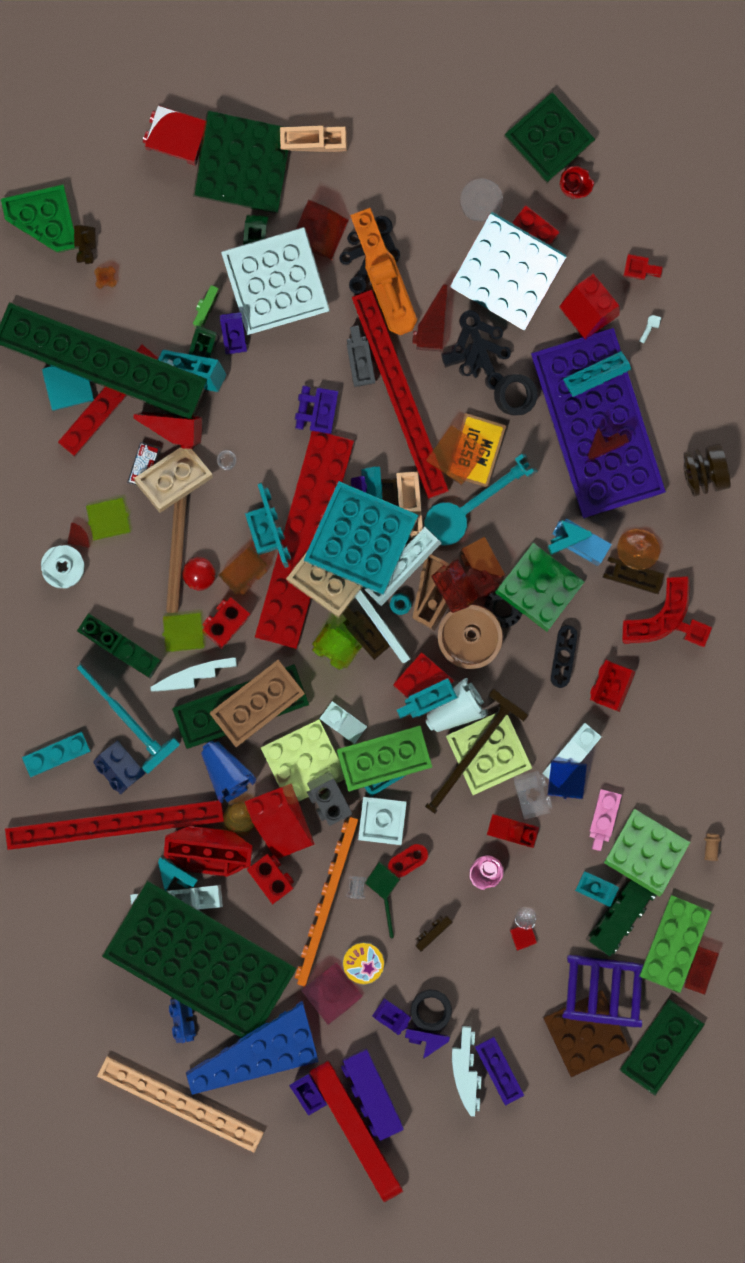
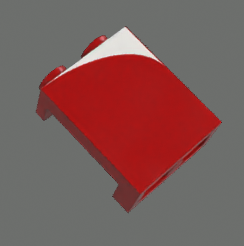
M158 105L157 110H153L149 123H152L150 132L146 131L143 138L146 150H154L187 161V164L196 166L201 150L205 120Z

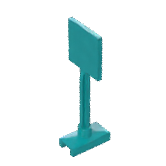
M81 663L77 665V669L147 746L146 750L151 756L144 762L142 769L149 774L180 743L174 737L162 746L156 740L153 741L118 701L110 697L107 691Z

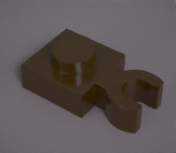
M74 226V247L79 248L76 256L77 263L93 264L94 256L91 250L96 249L95 227Z

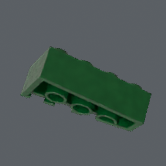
M629 879L586 940L609 957L612 953L615 954L621 946L620 942L623 937H627L634 927L632 924L636 918L640 919L647 909L645 905L649 900L653 901L657 895Z

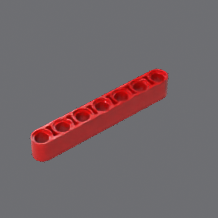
M329 1060L309 1071L383 1202L385 1203L403 1193L397 1178Z

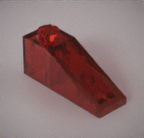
M447 284L442 285L419 323L418 331H413L412 344H417L416 350L442 352Z

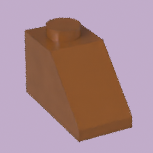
M485 537L461 549L463 554L460 555V558L465 567L469 565L472 570L498 578L505 576Z

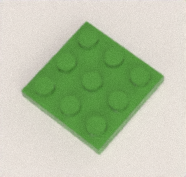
M634 809L604 863L660 897L690 842Z

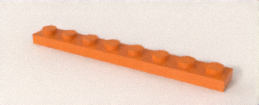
M350 817L349 821L344 820L341 830L342 833H345L342 842H337L334 852L338 854L336 863L331 861L328 874L331 875L330 882L324 883L321 895L325 896L323 904L318 903L314 915L318 916L316 925L311 924L308 937L312 938L309 946H304L301 955L305 960L303 966L298 965L294 977L298 979L297 984L304 987L310 974L358 823L356 818Z

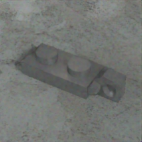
M359 326L350 327L352 338L347 339V350L354 387L375 384L368 340L366 336H360Z

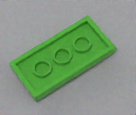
M421 726L337 749L348 791L432 768Z
M671 895L639 977L680 993L711 911Z

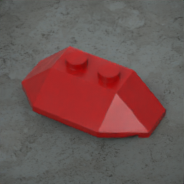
M188 826L165 836L164 856L186 872L228 877L244 868L250 867L253 846L233 831Z

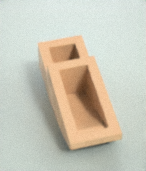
M324 126L280 127L281 150L310 152L347 151L346 127Z
M418 472L396 473L399 507L419 515L408 542H411L423 529Z

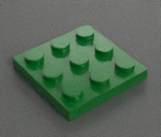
M532 543L495 593L547 632L585 582L536 544Z

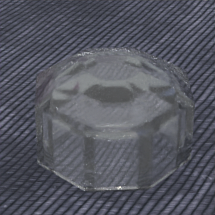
M523 907L518 909L514 921L518 927L527 930L534 927L537 915L533 909Z

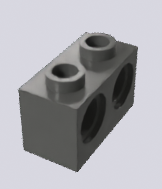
M330 771L307 783L310 789L307 791V794L312 804L317 802L319 808L316 811L321 821L326 820L328 825L331 826L352 815ZM321 788H328L325 793H318ZM333 805L337 806L336 810L332 812L328 811L329 807Z

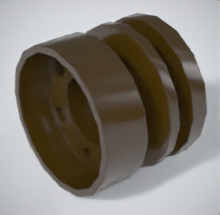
M721 444L706 447L704 458H702L698 449L694 450L695 460H693L690 451L683 453L684 475L694 497L700 495L699 485L704 494H708V483H712L715 491L731 487L729 469Z

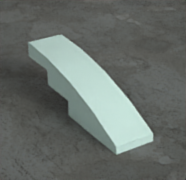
M235 657L215 660L187 668L151 686V692L196 688L195 679L216 678V669L237 667V659Z
M221 885L167 891L197 910L223 907ZM138 894L130 895L131 905L133 904Z

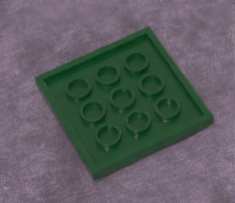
M207 111L193 197L277 214L288 150H281L280 127L283 126Z

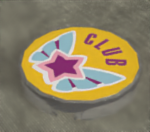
M354 943L343 955V972L355 984H372L384 972V954L373 943Z

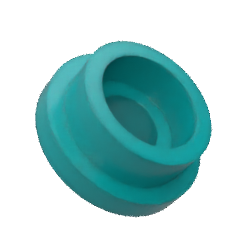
M398 593L391 598L390 608L395 614L404 615L411 609V600L406 594ZM397 601H404L405 606L398 608L396 605Z

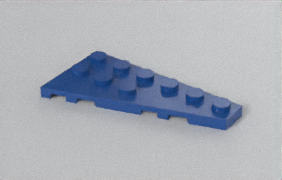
M303 1001L297 1003L296 1007L288 1012L284 1011L270 1023H265L240 1038L231 1047L228 1048L227 1046L218 1055L211 1059L208 1058L188 1070L186 1076L191 1094L319 1062Z

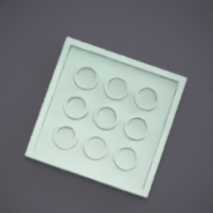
M305 227L221 252L239 311L242 314L247 335L330 311Z

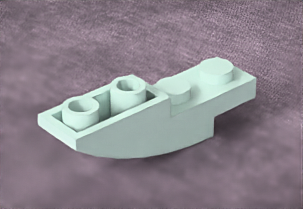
M462 1026L461 1048L452 1047V1066L460 1098L470 1116L475 1117V1111L480 1110V1098H476V1090L481 1089V1076H477L476 1070H469V1067H473L474 1054H470V1045L475 1043V1032H471V1026Z

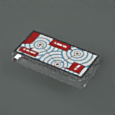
M139 442L127 480L128 484L138 487L134 482V478L157 463L161 448Z

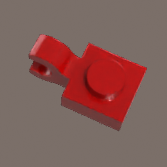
M628 254L623 277L645 280L647 274L661 278L663 267L649 265V258Z
M691 619L689 624L681 622L676 630L685 633L683 640L704 648L712 627Z

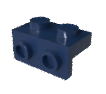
M118 740L93 761L97 771L106 777L112 789L120 795L146 774Z

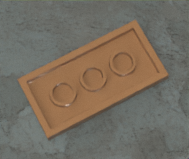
M277 660L211 711L210 715L237 748L305 695V693L281 662Z

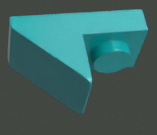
M561 521L560 523L567 537L563 538L561 535L550 540L552 544L548 546V550L551 555L592 537V533L581 527Z
M162 857L158 860L165 891H167L175 877L178 878L177 883L187 889L189 886L194 887L199 880Z
M584 871L575 891L610 907L619 887Z

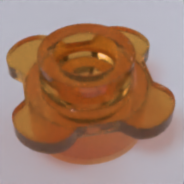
M98 267L95 269L94 274L97 279L95 285L97 288L102 289L105 286L113 288L116 286L117 281L114 279L116 270L114 267Z

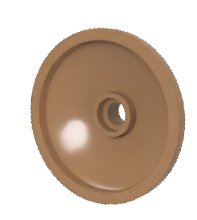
M464 604L453 608L442 619L438 629V643L443 655L454 665L465 669H476L489 664L498 655L503 642V631L499 620L490 610L480 605ZM470 630L475 631L476 636L470 637L468 632Z

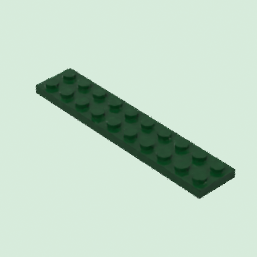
M10 302L0 323L1 347L186 419H193L207 385L206 378Z

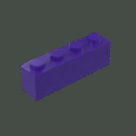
M366 1048L343 1059L344 1065L341 1068L346 1078L350 1076L353 1085L350 1087L355 1098L360 1097L363 1103L360 1105V1109L364 1117L369 1116L372 1122L369 1128L373 1137L378 1136L381 1141L404 1130L368 1049Z

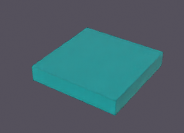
M53 366L42 369L52 411L94 400L89 380Z

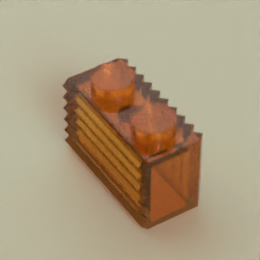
M249 546L218 576L236 595L239 593L243 595L252 587L249 583L255 578L260 580L268 572L266 570L268 564Z

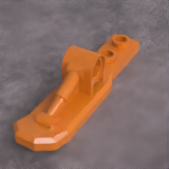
M371 208L350 215L366 256V271L389 331L398 335L413 331L417 322L416 314L395 259L384 245Z

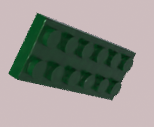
M295 664L285 667L305 693ZM251 680L172 708L186 749L226 736L210 715V712ZM306 694L278 716L308 706L309 702Z

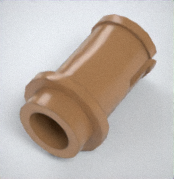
M706 833L704 838L706 840L704 860L718 861L719 841H721L719 838L720 834Z

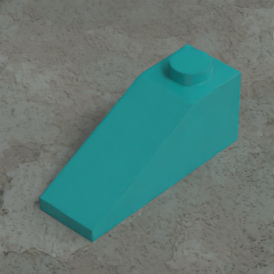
M162 350L158 358L159 361L206 378L207 385L205 390L219 392L227 375L219 360L168 350Z

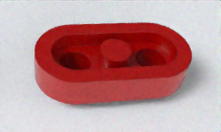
M414 844L394 856L388 863V869L398 878L404 877L427 861L428 851L423 845ZM418 850L421 852L419 859L413 857L414 851ZM397 862L403 864V869L400 871L395 869Z

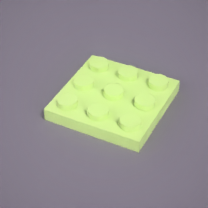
M497 713L446 736L458 764ZM508 715L505 716L463 773L472 795L532 769Z
M320 720L261 747L279 787L292 784L298 802L309 797L307 791L310 789L307 783L329 771L336 783L345 780L340 761Z

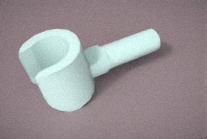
M652 315L648 318L647 326L639 340L640 342L645 343L652 327L659 328L661 317Z

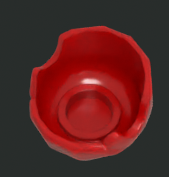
M573 166L562 172L559 185L565 196L571 199H581L592 192L594 181L591 180L589 171Z
M194 557L184 564L182 577L189 588L196 591L206 590L215 581L216 572L208 559Z

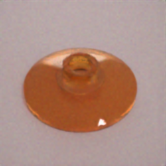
M632 529L620 537L617 544V552L625 565L633 569L643 570L650 568L657 562L660 555V545L656 537L650 532L642 529ZM636 544H641L644 548L640 549Z

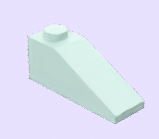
M583 723L542 774L556 786L560 787L596 745L601 736L586 723Z

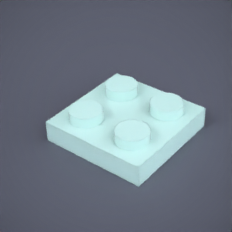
M363 797L358 840L402 845L406 802Z

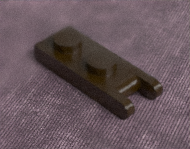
M608 557L607 561L614 563L615 567L612 575L603 573L602 578L653 594H659L664 573Z

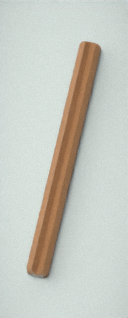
M187 495L174 503L166 611L169 613H177L179 608Z

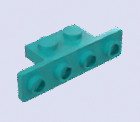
M259 483L257 485L264 507L245 513L258 555L278 549L282 563L287 568L289 567L287 560H290L291 557L288 548H283L281 542L285 538L281 527L277 528L275 520H278L275 507L271 508L269 504L272 497L269 488H264L263 484Z

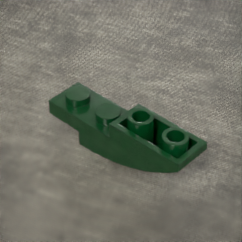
M89 613L77 629V632L150 679L162 662V660Z

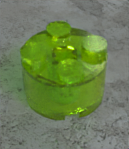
M327 622L313 641L312 645L314 647L312 651L320 657L326 656L331 659L329 663L338 670L347 669L362 646H355L357 642L355 639L339 628L331 629L332 624Z

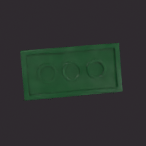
M668 999L619 1071L653 1095H656L705 1024Z

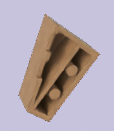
M431 554L423 563L412 618L416 622L435 631L466 574L457 567Z

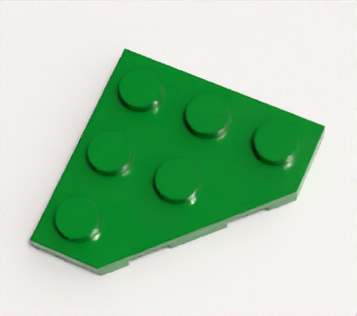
M64 184L1 199L5 220L56 253L78 249L74 247V226Z

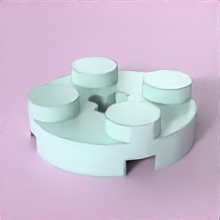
M59 545L50 548L44 554L41 561V571L44 579L50 585L56 588L67 589L76 585L83 577L85 563L81 554L73 547ZM66 561L68 563V570L66 572H58L59 567L57 564Z

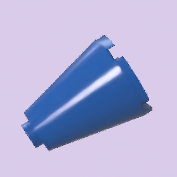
M210 741L203 746L201 755L220 803H223V799L229 802L248 790L246 786L249 783L252 786L257 780L254 774L220 742L214 743V741Z

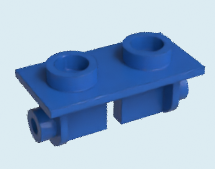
M170 999L169 1013L174 1023L172 1027L173 1038L176 1039V1043L194 1041V1036H196L194 1021L186 1022V1017L193 1016L192 1009L176 999Z

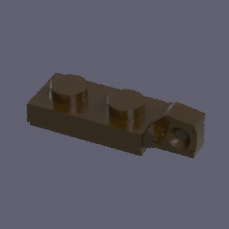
M347 607L343 613L347 619L343 622L346 629L372 659L375 660L390 645L363 613L361 614L358 610L353 613Z

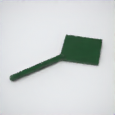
M379 862L365 884L384 899L389 936L393 939L394 933L388 897L401 879Z

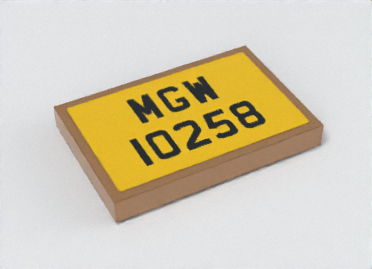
M465 413L446 476L487 488L506 425Z

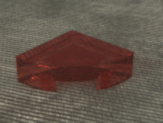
M71 522L67 544L89 548L90 541L86 531L78 524Z

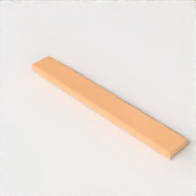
M108 1056L97 1077L253 1153L264 1132Z

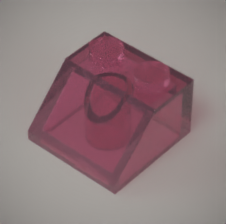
M337 962L301 989L328 1025L363 997Z

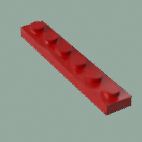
M143 344L136 350V352L158 360V357ZM105 387L58 443L75 457L127 395Z

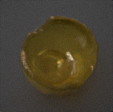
M234 802L225 810L224 825L228 831L235 832L242 837L249 835L255 829L245 802Z

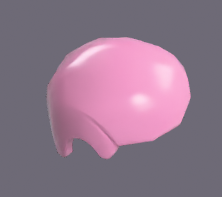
M490 855L477 858L471 865L470 880L474 886L481 890L496 887L503 878L501 862Z

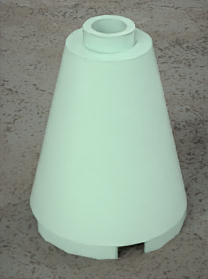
M467 678L461 680L453 688L457 699L427 713L425 721L431 731L440 732L488 715L487 708L483 710L481 704L484 703L472 683L467 684Z

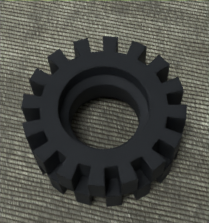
M495 590L487 597L484 607L497 617L502 628L515 625L521 618L522 613L512 606L510 615L506 617L499 616L495 611V605L498 601L504 599L496 594Z

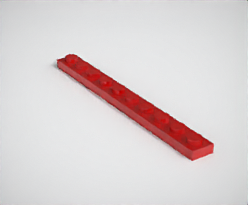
M372 290L352 297L353 304L428 499L449 492Z
M217 800L5 828L7 850L224 822L222 803Z

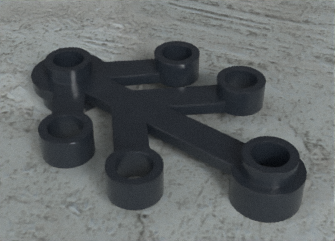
M378 216L375 218L377 226L381 223L386 225V229L383 231L379 230L388 251L390 253L392 251L398 253V256L394 258L396 262L400 258V251L395 247L390 235L393 229L392 221L386 216ZM351 232L347 237L348 243L356 246L360 243L359 237L356 242H351L350 237L352 235L358 237L357 232ZM360 247L350 252H342L339 260L342 265L347 266L351 264L352 260L364 256L365 253L363 248ZM344 255L350 257L348 262L342 261ZM366 256L357 277H353L349 282V289L355 295L362 294L366 290L365 279L368 274L365 268ZM355 283H360L362 288L355 290L353 286Z
M465 311L459 318L462 330L457 343L451 347V353L454 356L464 355L466 351L465 344L469 335H471L473 342L465 363L459 367V373L462 376L472 375L474 371L473 366L478 355L487 376L485 384L490 390H495L496 384L503 376L500 373H495L486 350L497 354V357L502 360L508 359L511 356V350L506 346L501 347L481 338L479 333L480 330L488 333L491 339H500L503 336L501 327H493L482 322L479 314L475 311ZM468 317L472 319L471 325H468L466 322ZM495 329L499 332L497 337L493 335ZM457 346L461 347V352L459 354L456 352ZM503 349L506 350V356H505V357H503V356L501 355V351H502ZM465 366H468L469 372L467 374L464 373L463 370ZM492 377L496 380L494 385L490 383Z

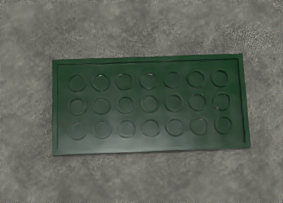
M146 880L102 954L103 958L241 1038L266 1022L297 970L295 966Z

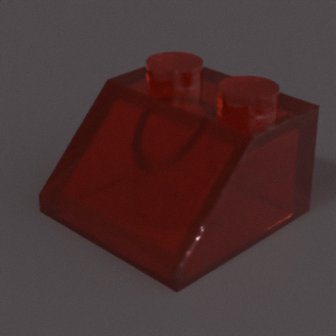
M308 199L296 229L305 227L312 252L332 260L349 220L330 208Z

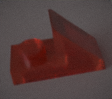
M598 427L587 455L588 462L627 445L629 440L626 434L622 436L619 433L607 438L609 442H605Z

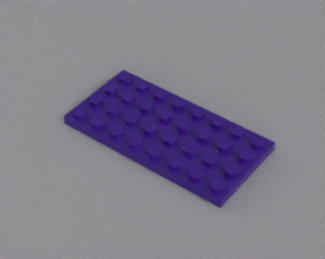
M614 328L595 333L587 339L582 337L531 353L583 519L666 493L628 371L572 397L563 381L564 378L621 352Z

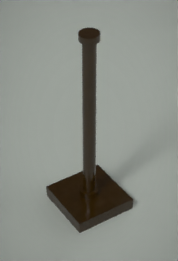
M494 688L489 696L500 704L498 707L500 710L430 804L427 803L425 805L434 814L438 811L437 807L505 716H509L512 713L523 722L529 716L528 713Z

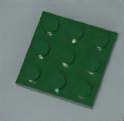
M553 92L504 134V137L546 183H549L595 142V138Z

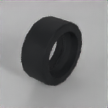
M512 374L501 378L494 390V401L497 407L503 413L517 416L530 412L538 398L534 382L529 377L521 374ZM513 382L523 384L526 389L525 402L522 406L516 408L509 406L505 400L506 388Z
M429 989L415 996L411 1004V1016L414 1023L422 1030L430 1032L441 1030L451 1019L452 1007L449 999L442 992ZM426 998H436L443 1004L444 1015L436 1023H426L419 1016V1005Z

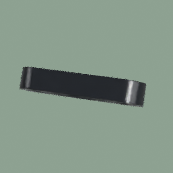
M569 625L563 626L557 634L550 675L552 685L557 688H563L569 684L572 672L577 631ZM566 629H569L570 634H573V638L568 640V645H572V650L568 647H559V643L564 644L565 637L561 636V634L565 633ZM564 650L570 654V660L567 663H561L558 660L557 656L560 651ZM556 664L561 667L569 666L568 671L563 670V676L566 677V681H562L561 684H557L558 681L554 679V676L558 675L560 668L555 669Z

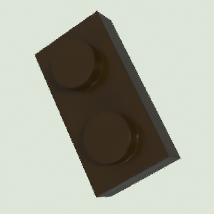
M440 915L432 923L433 928L428 933L424 930L416 938L417 943L415 946L422 952L453 921L447 915L444 918Z

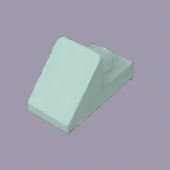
M333 701L319 718L353 744L357 742L367 728L366 725Z

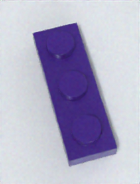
M495 1037L476 1045L475 1048L505 1106L523 1097L524 1094Z

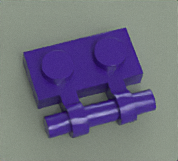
M302 386L301 394L298 395V401H300L298 413H295L294 419L296 420L295 429L304 430L305 422H311L310 431L331 434L338 391L317 388L316 396L310 395L311 387ZM308 403H314L312 415L306 414Z

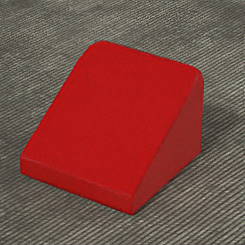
M530 923L510 929L517 951L537 944Z

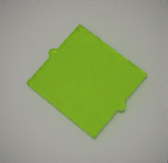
M123 498L86 506L89 518L87 524L91 527L93 541L131 533L127 518L129 514L126 513Z
M201 613L163 617L164 632L162 635L165 637L166 652L204 649Z

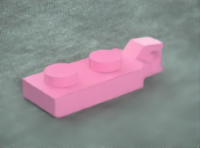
M600 789L589 830L591 831L589 837L594 838L593 850L601 851L603 841L609 842L621 794Z

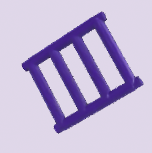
M576 955L567 956V963H570L567 1004L566 1010L562 1014L563 1018L627 1027H642V1020H639L642 978L639 977L643 964ZM578 965L591 966L588 1013L575 1011ZM600 967L613 969L609 1015L596 1014ZM621 970L634 971L631 1018L618 1017Z

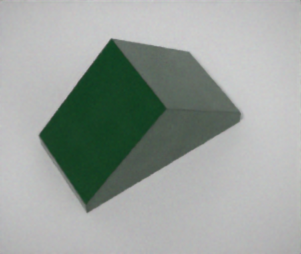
M197 325L188 354L211 358L219 338L218 333Z

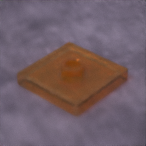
M451 425L426 461L462 485L487 449Z

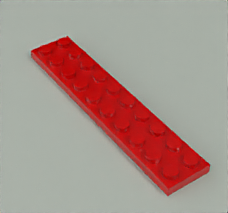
M311 432L283 533L285 539L281 540L283 548L287 547L291 559L287 560L289 567H284L278 551L255 634L257 639L297 649L311 598L289 583L286 578L308 551L338 481L343 483L354 440L327 433Z

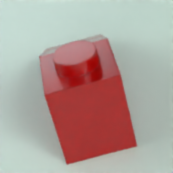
M139 412L133 416V419L172 444L181 445L183 449H193L195 445L201 443L202 417L186 419L179 415Z

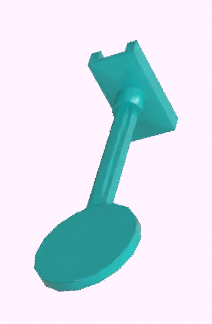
M521 454L515 458L517 464L510 469L511 471L464 506L459 507L450 502L439 503L433 506L427 512L424 525L441 542L440 545H452L465 535L467 529L466 514L514 479H519L523 475L531 477L538 471L536 468L528 470L529 462L523 463L528 457L526 454Z

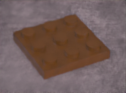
M600 990L598 991L596 1014L609 1015L610 1005L603 991ZM589 996L575 1002V1011L588 1013ZM566 1007L543 1017L571 1078L630 1050L619 1025L563 1018L562 1014Z

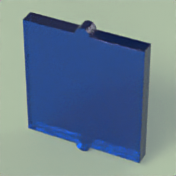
M551 760L547 795L560 796L564 799H567V797L583 799L587 764L571 762V760L567 762Z

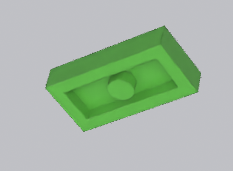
M211 285L205 299L201 298L196 307L198 314L193 322L195 328L197 325L204 327L219 295V288Z

